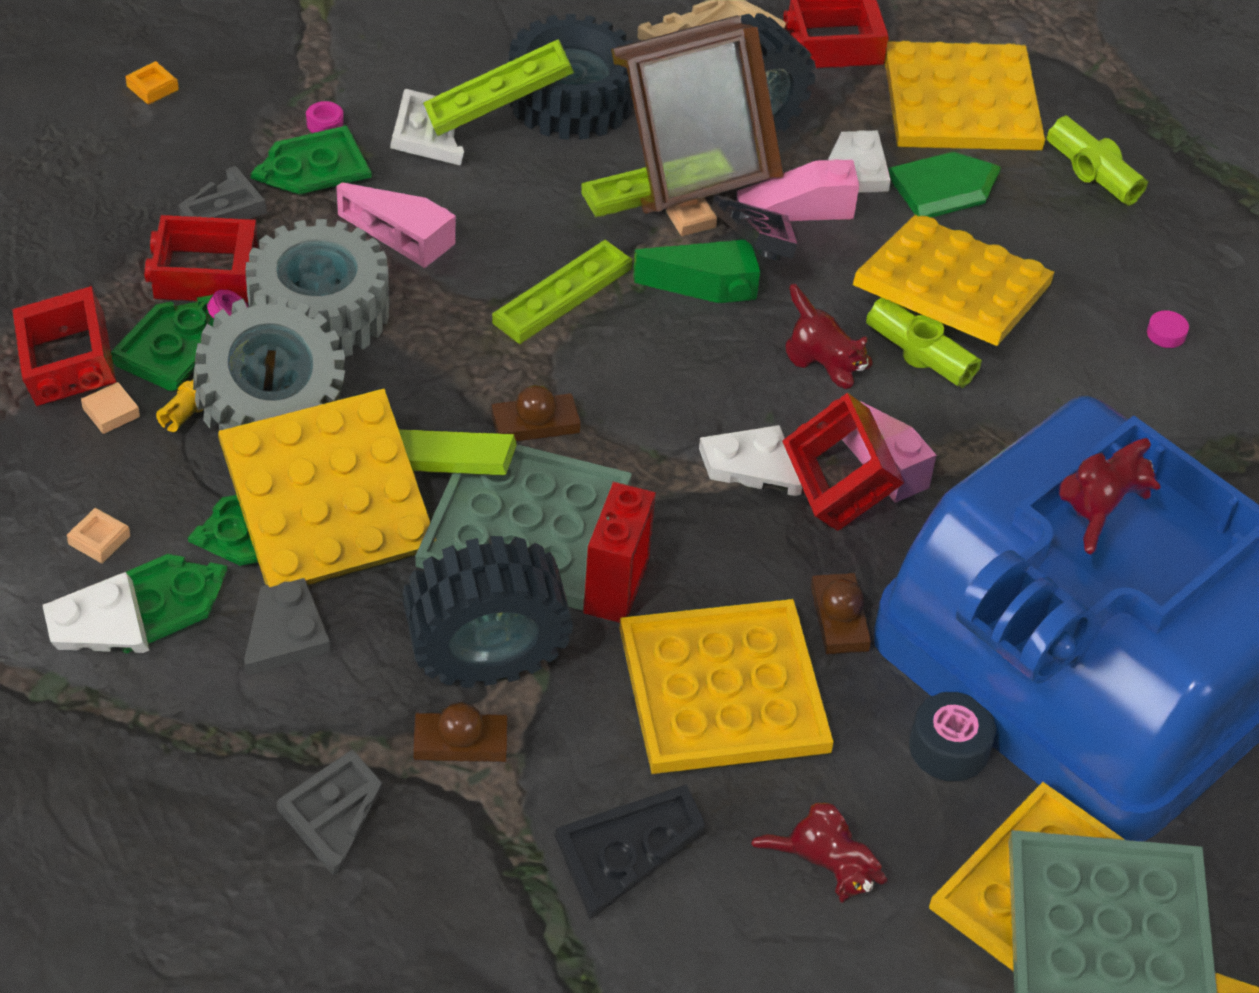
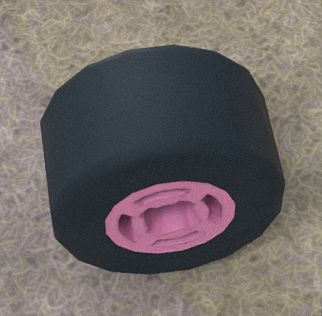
M941 692L928 697L918 707L909 739L911 756L919 768L934 778L944 781H964L977 776L987 765L996 735L994 717L974 698L963 693Z

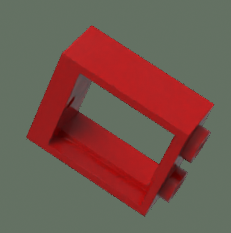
M790 0L789 10H784L783 13L786 31L790 32L812 54L811 58L815 61L816 68L884 64L889 36L877 0ZM857 26L860 34L808 37L806 28Z
M161 215L158 231H152L150 237V251L153 257L146 258L145 281L152 283L153 298L197 301V297L214 295L218 290H229L238 294L248 303L245 268L246 262H249V253L252 248L258 249L256 220ZM173 251L234 254L232 270L170 267Z
M92 286L12 309L22 380L36 406L116 383L105 315ZM89 330L91 352L37 367L35 345Z
M849 393L833 401L826 409L807 423L799 426L795 432L782 440L815 517L837 531L905 484L870 409ZM858 428L872 459L829 488L816 458Z
M617 482L612 483L588 544L584 614L620 623V618L629 616L650 558L656 492Z

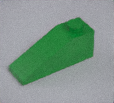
M746 240L635 249L633 280L636 284L715 303L757 300L760 269L753 247Z

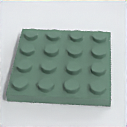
M517 444L506 475L452 474L416 553V567L424 569L422 562L430 556L438 560L443 558L442 549L454 545L457 551L467 548L466 540L478 538L479 545L489 544L490 536H503L504 543L510 544L514 537L523 538L526 540L527 548L535 542L543 546L545 554L550 552L553 555L559 568L568 606L583 610L588 544L612 483L617 482L631 486L632 473Z
M1011 831L1009 837L1014 993H1217L1203 847Z

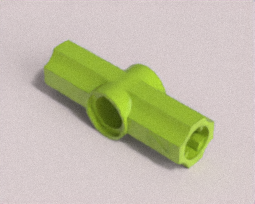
M1067 115L1057 119L1054 126L1049 129L1046 140L1072 160L1073 170L1080 180L1087 183L1096 180L1127 206L1137 202L1139 197L1146 191L1148 181L1122 160L1121 151L1113 140L1103 138L1098 141Z
M882 297L875 302L867 314L866 324L903 349L904 360L914 367H930L961 388L972 382L973 377L980 369L982 360L943 334V324L925 315L916 316L903 306Z

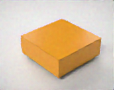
M156 61L125 76L127 87L148 105L179 90L178 80Z

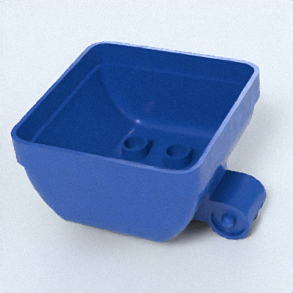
M1090 396L1075 397L943 495L913 541L901 565L898 576L883 591L873 632L875 647L884 658L929 695L933 696L941 692H959L971 696L985 707L994 717L996 735L992 746L1039 785L1042 782L1046 783L1123 839L1146 841L1165 828L1259 743V505L1133 415L1128 419L1107 403ZM1148 438L1151 446L1143 457L1152 461L1155 480L1161 485V489H1150L1151 497L1146 500L1137 493H1126L1118 506L1107 516L1095 552L1091 555L1087 554L1084 550L1083 537L1089 520L1078 516L1072 505L1061 499L1059 491L1062 481L1067 476L1076 473L1079 465L1085 459L1095 454L1103 453L1105 459L1108 460L1123 447L1137 440Z

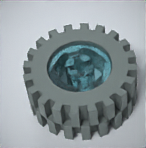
M316 219V226L306 227L305 220L294 222L295 229L288 231L283 225L275 229V239L268 235L259 240L260 249L253 247L249 253V262H246L248 307L253 306L254 296L266 295V304L276 305L278 295L289 297L287 306L296 310L299 302L310 306L308 317L313 320L320 313L328 321L325 334L332 330L336 331L340 339L338 350L343 349L345 357L353 355L352 346L357 345L362 350L369 346L370 335L376 338L380 336L383 332V323L387 324L389 318V279L387 257L384 251H380L379 243L374 238L366 241L365 231L357 227L352 233L348 232V223L337 221L335 227H328L327 219ZM336 278L341 280L339 284H336ZM298 280L300 281V287L294 284ZM278 343L279 353L289 356L293 349ZM298 354V359L303 360L302 357Z
M266 295L254 296L253 306L247 307L244 300L241 299L232 303L231 316L224 309L214 315L213 327L209 324L206 325L201 335V344H197L193 390H196L195 403L198 411L204 409L203 421L211 429L216 424H219L220 431L339 400L345 370H343L345 356L343 349L338 350L340 339L336 331L332 330L325 334L328 321L320 313L312 320L308 317L310 306L299 302L296 310L287 307L289 297L278 295L276 305L266 304ZM268 350L276 351L271 392L263 391Z

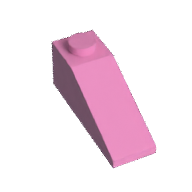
M820 160L783 173L784 177L770 178L737 191V201L787 215L790 221L854 219L859 182L853 160Z
M340 183L337 186V207L340 217L423 268H426L455 245V215L429 199L348 183Z
M861 402L870 409L905 484L889 494L890 498L896 503L929 489L936 460V454L913 427ZM858 428L842 439L862 464L872 459Z

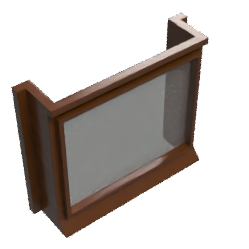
M736 15L611 49L614 64L627 68L651 191L650 196L640 198L643 213L659 212L674 205L769 178L784 177L758 27L742 24L740 16Z

